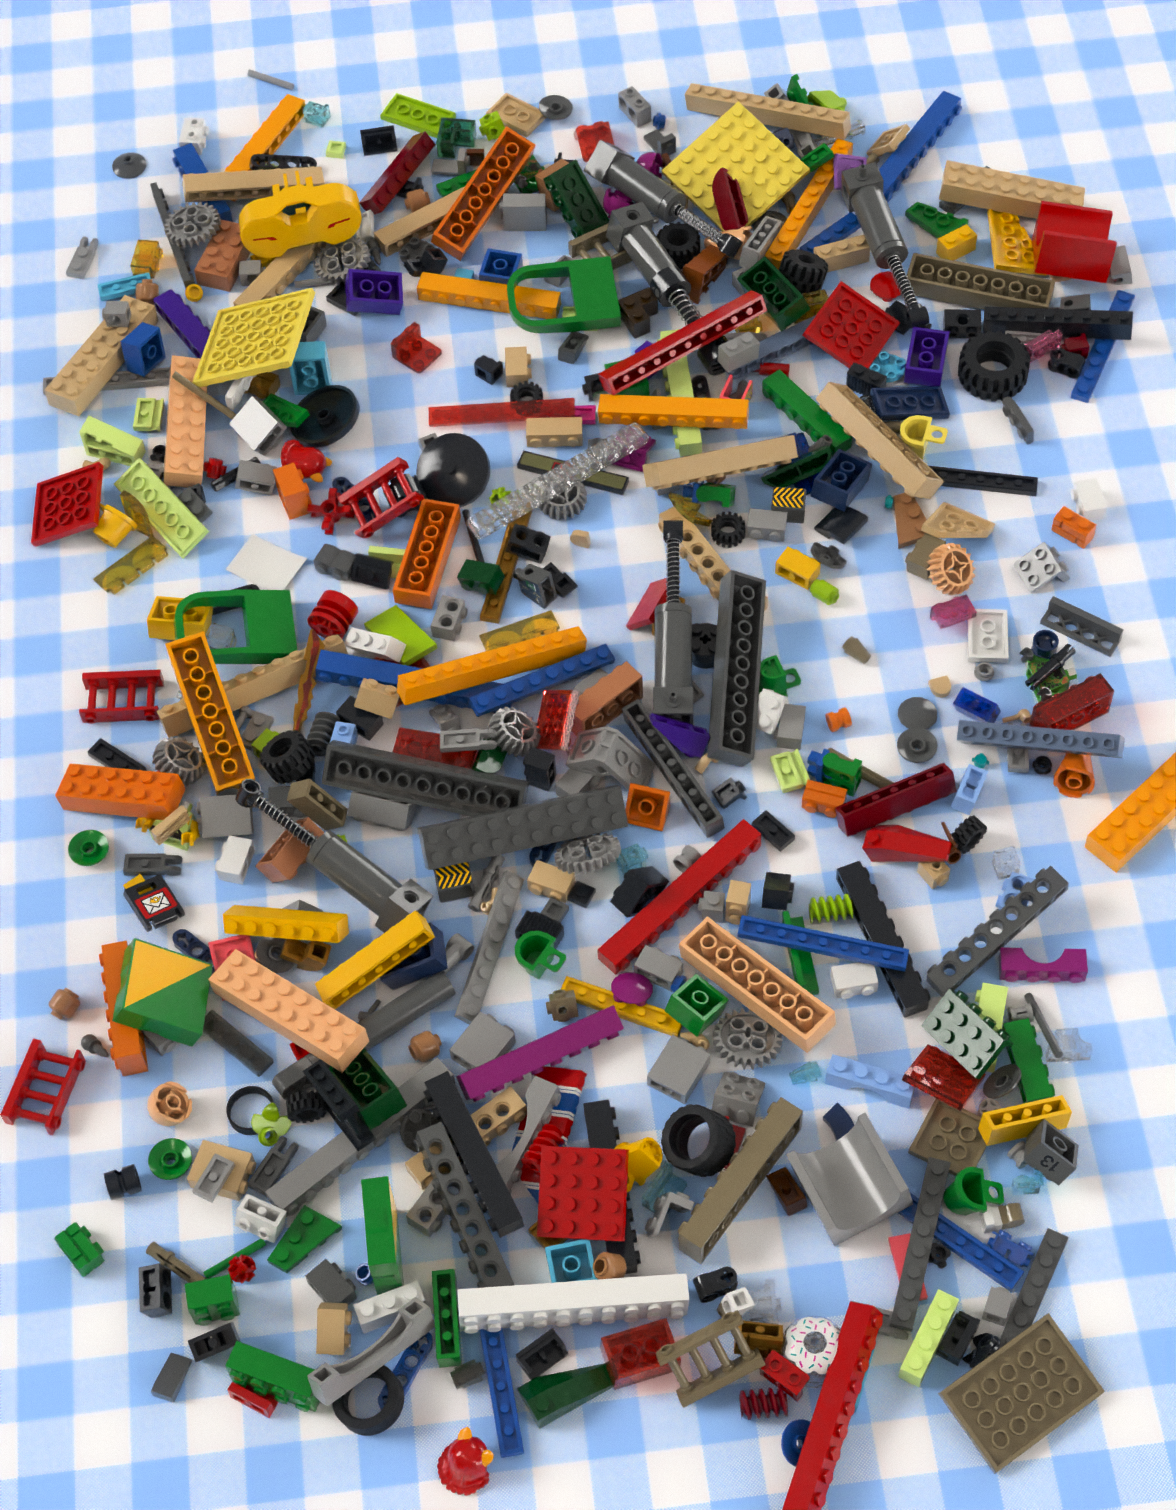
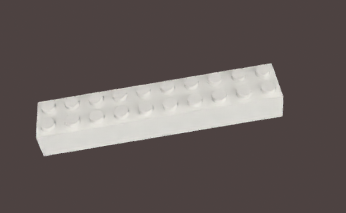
M687 1273L457 1289L460 1331L468 1334L477 1333L480 1329L498 1332L501 1328L522 1330L524 1327L533 1326V1328L542 1329L547 1327V1325L566 1327L573 1323L585 1326L601 1321L603 1324H611L615 1320L635 1322L643 1318H647L650 1321L659 1320L661 1317L680 1319L687 1315L689 1306Z

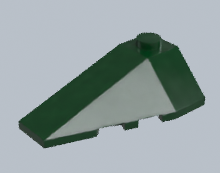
M603 1363L539 1376L518 1387L517 1391L540 1429L620 1384L609 1363Z

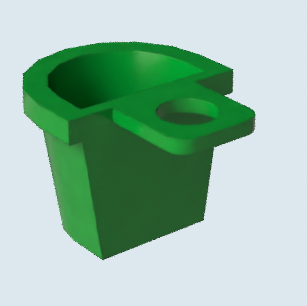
M777 655L768 657L761 662L759 694L764 688L771 689L788 698L787 689L801 684V678L795 668L784 670ZM786 675H793L795 680L791 683L786 682Z
M530 931L523 934L515 945L517 962L525 968L528 974L538 980L546 969L558 972L566 961V955L554 949L556 938L542 931ZM554 955L558 956L559 962L551 965L550 963L554 959Z
M966 1167L958 1172L955 1180L945 1189L943 1194L944 1203L951 1212L966 1216L975 1212L985 1213L987 1212L986 1202L998 1205L1004 1203L1003 1186L999 1182L985 1180L983 1169ZM990 1187H994L998 1193L997 1198H993L990 1195Z

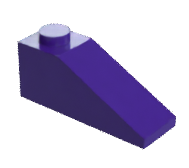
M650 713L649 717L652 725L682 753L691 758H695V756L702 757L710 738L706 728Z

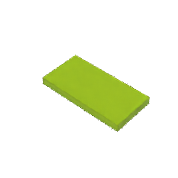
M396 93L380 114L381 120L420 133L426 131L429 136L441 139L456 118V113Z
M397 605L364 623L367 631L392 636L406 644L400 660L402 665L409 666L438 649L437 644Z

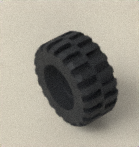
M986 331L985 334L981 332L975 337H971L963 345L962 351H960L958 365L959 381L961 385H964L963 388L967 392L970 391L974 397L978 396L981 400L985 401L986 399L994 402L998 399L1003 401L1005 397H1013L1021 392L1024 385H1026L1030 367V354L1027 351V347L1023 343L1021 344L1017 337L1013 338L1012 334H1003L1002 331ZM994 361L1005 365L1007 369L992 371L982 367L980 364Z

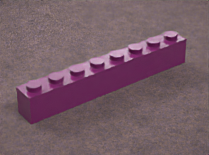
M614 1005L609 1006L456 1076V1079L465 1099H473V1102L485 1098L484 1093L490 1090L496 1093L504 1089L505 1083L510 1081L512 1084L524 1080L523 1075L529 1072L531 1075H535L543 1071L542 1066L550 1063L552 1067L563 1062L562 1057L569 1055L571 1058L582 1053L581 1048L588 1046L591 1049L600 1045L599 1040L605 1037L607 1040H611L619 1036L618 1031L623 1030L624 1027Z

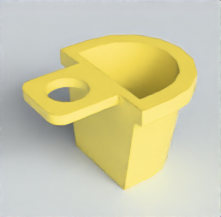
M914 415L902 422L900 436L923 460L928 441L944 444L948 430L931 425L932 417ZM939 431L942 433V437L934 438L932 433Z

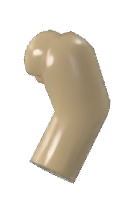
M101 458L94 462H100L104 466L103 471L111 465L109 458ZM85 460V461L83 462V464H82V467H85V466H88V465H91V464H94V463L91 462V461Z
M706 753L700 758L694 769L703 774L711 761L717 763L719 760L708 758Z
M498 887L492 888L491 899L480 905L483 914L489 915Z
M691 1032L680 1033V1037L687 1039L689 1043L696 1047L700 1046L707 1050L710 1046L709 1040L702 1033L698 1037Z

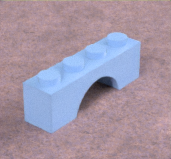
M832 1054L826 1072L825 1084L844 1090L852 1087L866 1088L882 1095L888 1103L909 1109L917 1079Z

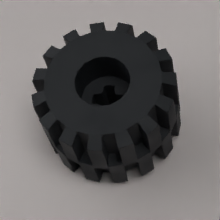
M792 249L784 253L779 271L803 296H815L821 292L829 265L816 254Z

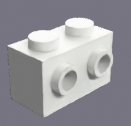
M184 118L179 138L180 147L192 143L198 155H202L203 148H206V136L209 135V126H206L205 118Z
M246 1194L236 1210L234 1226L259 1236L263 1240L275 1243L284 1229L287 1211Z

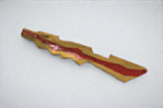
M311 629L303 659L307 661L305 673L300 675L298 704H295L293 731L297 730L298 732H301L302 724L307 719V711L311 708V700L314 698L312 690L317 684L312 676L316 669L321 649L324 650L325 647L314 629Z

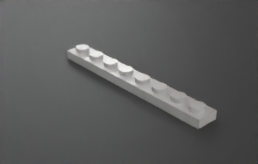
M509 870L503 872L454 1016L469 1025L481 1010L524 882L523 878Z

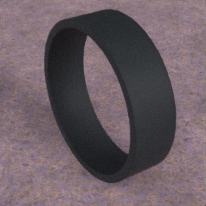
M257 1086L243 1087L229 1098L226 1113L231 1126L237 1132L244 1135L257 1134L252 1128H244L235 1124L231 1119V1109L239 1098L247 1094L263 1095L272 1103L271 1095L263 1088Z

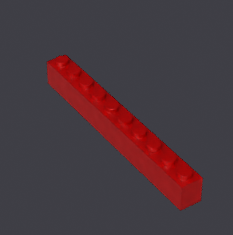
M751 290L598 373L603 389L615 395L767 312L763 296Z
M746 820L740 821L598 948V960L615 975L627 969L630 962L635 957H639L645 945L654 944L665 930L668 931L673 927L679 917H684L690 907L699 903V898L704 897V891H713L720 880L727 878L737 865H742L751 852L754 853L760 848L761 833Z
M856 1302L849 1303L838 1336L837 1352L833 1362L828 1367L782 1510H821L825 1505L826 1494L829 1484L833 1480L836 1462L840 1458V1450L848 1433V1425L855 1411V1403L862 1389V1381L869 1367V1359L876 1345L879 1328L883 1323V1314L873 1305Z

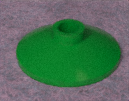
M97 830L79 832L71 839L68 845V854L71 860L80 866L98 864L106 857L109 850V842L106 836Z
M168 1138L158 1142L151 1149L148 1157V1165L151 1172L163 1180H173L181 1177L188 1171L192 1163V1153L189 1146L184 1141L176 1138ZM170 1160H175L173 1164H168Z

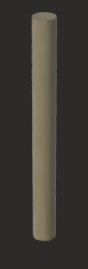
M174 372L172 378L231 420L236 416V413L178 372Z

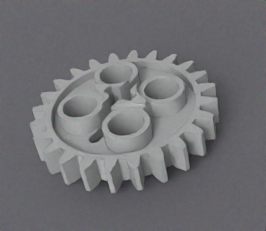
M201 201L197 205L193 202L190 206L186 203L184 208L179 206L180 210L174 209V214H169L170 219H165L164 231L168 240L172 244L176 243L177 247L182 244L183 248L187 245H190V248H192L193 244L199 246V242L205 244L206 239H212L211 235H217L216 231L220 230L219 225H221V218L217 209H214L213 205L209 206L207 202L203 205Z
M352 236L350 239L339 244L332 245L326 243L327 247L320 248L322 253H317L318 258L314 259L316 262L314 264L315 271L320 279L324 280L325 283L330 282L331 285L335 282L337 285H340L341 281L345 284L348 269L363 270V268H368L367 263L370 262L369 257L371 254L364 240L361 241L359 237L355 239Z
M597 833L596 835L574 838L573 841L567 840V844H561V848L556 849L557 852L554 853L556 866H558L559 870L562 869V872L568 871V874H571L575 871V875L580 872L586 874L587 871L594 872L597 868L602 870V866H610L609 862H616L615 858H619V854H621V846L617 837H613L612 834L608 836L607 833L603 835ZM584 847H588L591 860L587 859Z
M741 1008L740 1013L733 1010L732 1016L725 1013V1018H719V1024H715L712 1037L713 1045L716 1046L715 1052H720L721 1059L727 1057V1064L733 1061L734 1067L742 1064L743 1069L750 1065L752 1070H754L755 1064L763 1068V1062L770 1064L771 1059L775 1060L777 1053L780 1054L783 1041L782 1034L750 1009L748 1012H745L743 1008Z

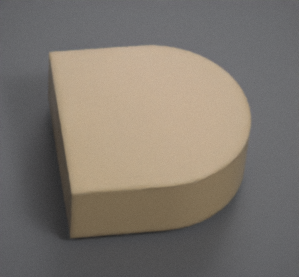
M574 530L572 532L570 541L576 546L589 549L591 545L589 532L583 530Z
M947 675L928 681L930 690L936 697L943 698L950 694L951 682Z

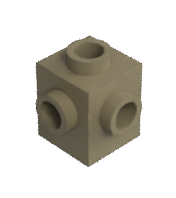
M561 989L554 991L553 994H548L549 1002H546V1009L548 1015L552 1014L553 1021L566 1022L570 1018L579 1017L574 990L565 991Z

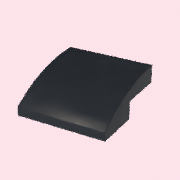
M834 507L814 527V530L827 539L833 537L844 545L868 522V516L851 507H848L845 511Z

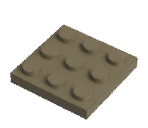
M937 1096L908 1153L927 1163L929 1157L951 1162L948 1173L954 1176L966 1167H977L987 1147L978 1130L982 1117Z

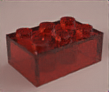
M667 1318L601 1337L600 1350L614 1390L672 1373L669 1364L660 1366L656 1356V1352L661 1347L675 1343ZM678 1357L676 1359L681 1366V1358Z

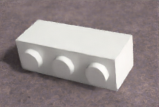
M350 627L344 643L346 647L358 653L400 663L406 647L405 643L392 636Z
M418 1280L353 1304L363 1334L393 1323L399 1314L398 1309L415 1297L426 1304Z

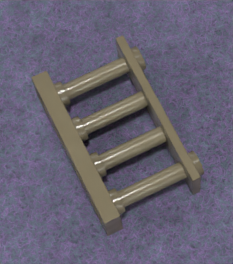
M608 224L569 241V255L572 258L580 255L583 259H588L591 257L587 251L596 248L602 257L610 256L602 246V244L609 241L606 236ZM625 250L611 256L613 270L632 261Z
M738 1310L724 1314L721 1319L673 1344L664 1345L656 1352L660 1366L668 1363L680 1385L676 1393L683 1408L766 1365L758 1347L750 1350L738 1326L744 1322ZM728 1331L731 1332L742 1352V1355L733 1361L729 1360L718 1339V1336ZM707 1342H710L722 1364L721 1367L713 1371L708 1370L697 1347ZM688 1352L701 1375L700 1378L692 1382H688L676 1359Z

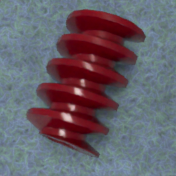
M781 1387L777 1388L776 1394H774L772 1388H768L767 1395H765L761 1388L758 1390L757 1396L754 1390L750 1389L748 1397L744 1390L740 1391L741 1419L743 1414H746L748 1420H751L752 1413H755L757 1419H760L762 1412L765 1413L767 1418H770L771 1411L778 1418L780 1410H783L785 1417H788L786 1391L784 1393Z

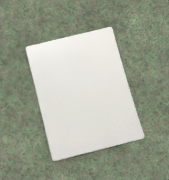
M252 534L226 570L267 590H284L307 558L282 549Z

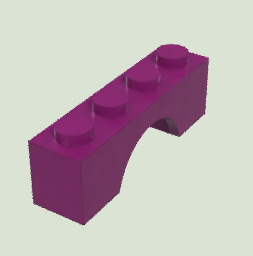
M1000 947L998 956L999 980H1006L1008 982H1015L1017 980H1027L1028 982L1049 981L1051 983L1059 981L1080 983L1086 980L1088 973L1086 949H1064L1063 954L1056 961L1038 963L1031 960L1022 948Z

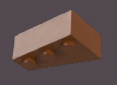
M711 244L703 249L700 254L694 256L682 269L683 274L691 284V291L688 296L695 304H699L701 294L708 292L709 287L707 286L711 281L715 282L726 268L728 256L722 253L718 247Z

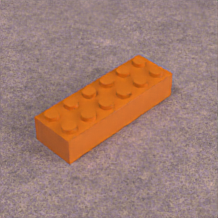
M430 499L422 500L392 589L395 603L432 609L461 520L459 504Z
M70 763L55 796L63 810L164 820L178 808L186 788L179 774Z
M127 940L101 945L102 953L99 954L100 965L104 969V972H101L103 985L106 986V991H103L105 1003H108L106 1018L107 1022H110L111 1027L108 1029V1036L113 1044V1047L110 1048L112 1061H115L116 1069H120L123 1076L148 1072L145 1039L142 1030L112 1021L116 997L121 986L120 974L124 951L128 947Z

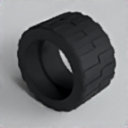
M689 1104L678 1108L666 1121L665 1127L662 1130V1151L667 1161L680 1170L700 1177L713 1176L721 1172L729 1164L736 1147V1135L732 1124L725 1116L701 1105ZM707 1122L710 1131L708 1145L701 1155L690 1159L687 1147L689 1137L698 1125Z

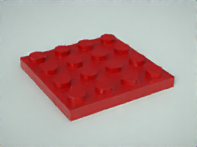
M840 281L802 336L849 369L853 363L869 368L900 322Z
M100 462L37 483L31 544L37 547L98 526L104 467Z
M541 1146L537 1237L625 1241L629 1150Z

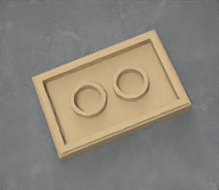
M505 93L486 112V114H491L498 111L505 127L507 126L525 137H528L547 118L541 114L538 108L508 93Z

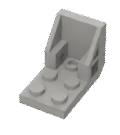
M608 726L578 732L565 763L572 770L593 776L605 777L612 775L628 791L630 783L647 786L656 765L618 729Z

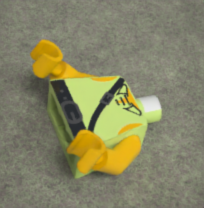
M182 801L179 807L182 805L187 809L190 821L163 843L188 851L189 846L194 845V841L200 837L198 822L195 820L194 814L190 812L193 807L192 804L188 801ZM139 817L136 819L135 828H142L141 831L144 833L149 829L152 840H154L151 830L163 820Z

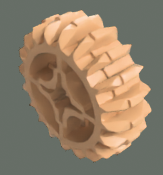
M945 543L935 548L933 553L929 555L930 560L927 563L930 567L926 569L930 571L928 578H932L931 585H936V590H941L942 594H961L969 589V585L973 583L972 579L975 577L973 571L976 568L972 566L974 560H970L971 554L966 553V548H961L960 544Z

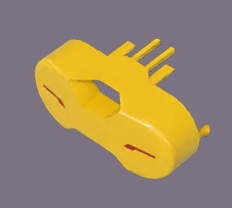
M295 171L297 185L289 187L287 173H284L285 188L280 191L279 184L272 185L273 196L251 201L241 210L239 215L241 241L248 251L263 258L281 257L288 249L320 242L332 245L342 243L350 239L361 225L362 218L357 192L340 183H328L313 187L312 176L305 178L306 186L302 185L299 171ZM304 202L311 205L307 212L306 206L296 208V214L287 215L281 212L286 206Z

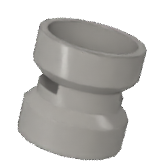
M686 845L682 849V854L674 858L673 864L683 873L701 855L694 847Z

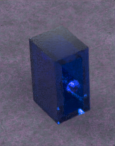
M962 687L953 702L956 711L977 722L994 723L1001 712L998 704Z

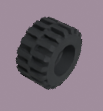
M681 222L676 224L669 223V225L663 226V229L658 231L657 238L680 270L694 256L700 254V234L697 229L695 230L688 226V224H681Z
M288 730L273 737L263 747V752L260 753V763L275 782L284 784L297 780L306 774L314 763L316 754L301 732Z

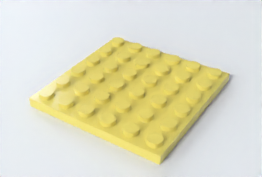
M739 101L661 170L662 174L683 194H686L688 199L721 231L725 230L722 228L712 192V184L716 173L722 167L727 169V173L733 180L736 178L739 183L748 215V223L745 226H751L810 173V168Z
M313 288L218 310L192 383L198 387H207L212 384L224 383L234 379L238 380L247 376H255L291 367L315 296Z

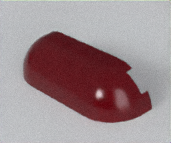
M722 167L714 177L712 192L722 228L725 231L737 230L748 223V215L737 179L733 180L727 173L728 170Z

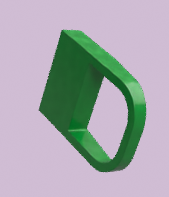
M611 256L527 265L517 269L508 280L507 298L510 315L513 321L525 331L531 333H565L620 327L621 315ZM569 277L575 316L530 320L519 313L514 295V289L519 282L529 278Z
M236 589L197 592L185 597L176 608L174 630L175 640L185 637L183 615L189 609L198 606L242 607L246 647L210 649L215 664H269L274 659L286 657L291 652L297 651L290 590Z

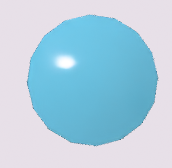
M883 351L874 359L869 368L887 376L886 383L899 380L904 375L906 362L904 358Z

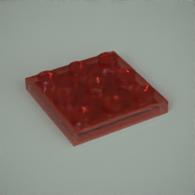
M544 690L537 722V728L540 729L537 733L541 736L536 747L537 749L568 751V747L571 744L572 727L575 724V710L579 704L578 691Z
M927 1044L904 1073L902 1081L961 1111L983 1082L986 1074L984 1073L980 1080L976 1079L953 1056L944 1053L935 1046Z

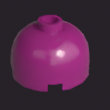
M648 152L637 159L636 162L662 179V173H659V167H663L660 153Z
M611 188L606 190L603 198V208L609 214L608 218H610L612 210L636 204L618 190L610 192Z

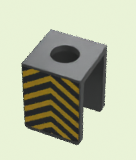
M773 487L771 510L788 512L787 523H804L806 489Z
M469 862L433 869L441 903L474 895L475 888Z

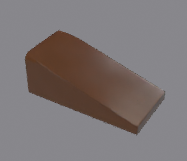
M786 1167L766 1175L768 1182L788 1216L807 1208L805 1195Z

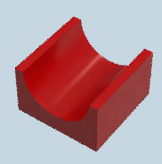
M1041 201L1032 237L1034 272L1107 283L1117 246L1116 241L1108 240L1113 212L1110 210Z

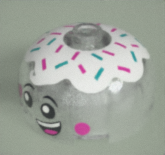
M810 1315L801 1317L792 1322L783 1333L780 1355L810 1376V1380L804 1386L807 1388H818L823 1385L828 1367L833 1362L838 1348V1336L841 1328L832 1320L822 1316Z

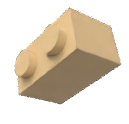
M527 346L505 347L507 387L518 386L519 382L524 384V381L528 382V379H532L531 368H528V365H531V354H527Z
M363 678L354 707L392 719L400 696L397 693V688L392 685H384L374 679Z
M536 860L527 879L528 890L533 894L552 897L564 903L567 902L568 895L576 883L575 873L568 874V871L562 872V869L559 870L558 867Z
M730 880L726 898L725 921L739 925L741 916H748L751 903V883Z
M320 1303L317 1308L316 1354L344 1355L347 1348H350L351 1334H348V1325H351L352 1312L348 1311L347 1303Z

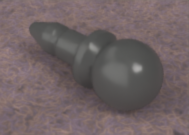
M369 239L366 243L370 250L369 252L373 256L374 261L380 265V245L376 239Z
M87 1034L81 1039V1046L84 1050L92 1054L97 1053L101 1057H109L107 1050L102 1047L101 1041L96 1036Z

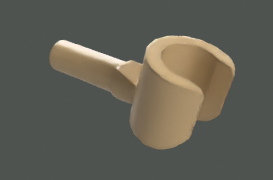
M1022 709L1014 716L1002 718V721L1006 723L1020 719L1022 723L1027 724L1032 719L1030 712L1027 709Z

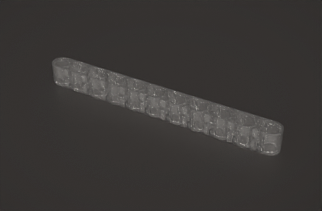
M634 422L469 517L466 525L477 539H483L644 446L649 440V435L637 422Z

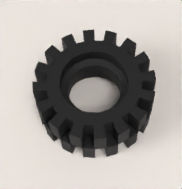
M524 381V384L519 382L518 386L514 385L510 391V403L513 411H517L519 415L522 412L523 416H526V413H529V416L532 415V412L538 413L540 406H543L541 387L539 388L537 383L534 385V382L528 384L527 381ZM525 396L533 397V399L529 401L520 400L522 397Z
M728 511V514L722 512V516L717 514L716 518H713L711 522L712 540L716 541L718 546L722 543L724 548L725 545H728V548H732V544L736 547L745 538V521L742 520L743 517L741 515L738 517L737 513L731 515V511ZM723 527H733L735 531L726 533L721 531Z
M975 815L969 816L968 819L966 818L963 823L959 824V827L951 835L958 844L957 849L961 854L968 853L971 848L973 849L980 842V839H983V835L987 832V826Z
M310 1090V1092L303 1091V1093L297 1092L286 1099L288 1119L292 1122H314V1120H320V1117L324 1118L327 1114L326 1103L317 1091L315 1093L314 1090Z

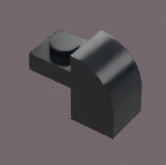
M425 248L420 260L406 259L404 267L413 277H420L422 272L441 274L448 259L440 249Z

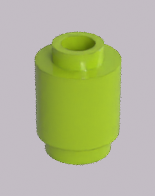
M816 579L810 587L812 596L827 605L836 603L839 598V589L825 580Z

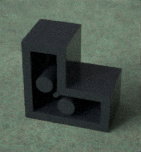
M653 866L630 869L625 873L622 884L614 890V896L610 902L627 918L633 917L643 909L648 899L657 897L666 888L669 880Z

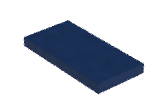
M941 386L871 388L870 394L877 416L882 421L905 420L914 415L932 417V419H949L950 412Z

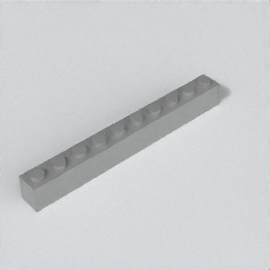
M438 1057L398 1087L407 1106L381 1125L370 1130L376 1137L375 1141L357 1151L346 1135L341 1132L265 1192L269 1202L287 1211L286 1217L294 1215L302 1204L313 1200L321 1189L332 1185L335 1178L340 1174L347 1173L358 1160L365 1159L373 1148L381 1146L392 1133L399 1132L401 1122L407 1114L413 1110L424 1109L433 1105L432 1102L428 1103L423 1091L426 1090L425 1081L448 1071L455 1084L454 1074Z

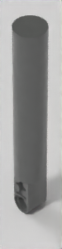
M441 971L433 974L359 1021L358 1024L366 1029L369 1043L364 1047L365 1050L368 1051L454 996L456 994L455 989L445 973ZM309 1053L274 1076L272 1084L283 1099L286 1100L290 1098V1095H295L297 1092L302 1093L312 1086L304 1075L303 1070L320 1060L319 1058ZM324 1062V1064H325L328 1068L331 1067L329 1064H327V1063Z

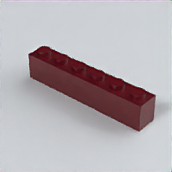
M426 131L412 136L362 198L359 204L365 211L371 209L374 215L383 212L436 144Z
M941 763L835 807L838 827L849 837L887 820H892L899 815L911 812L923 805H928L935 800L947 797L957 792L954 773L945 763Z

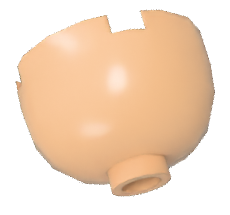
M172 1081L156 1087L151 1092L147 1102V1110L152 1120L159 1125L170 1127L178 1125L187 1119L192 1111L191 1098L188 1099L186 1095L187 1090L179 1083Z

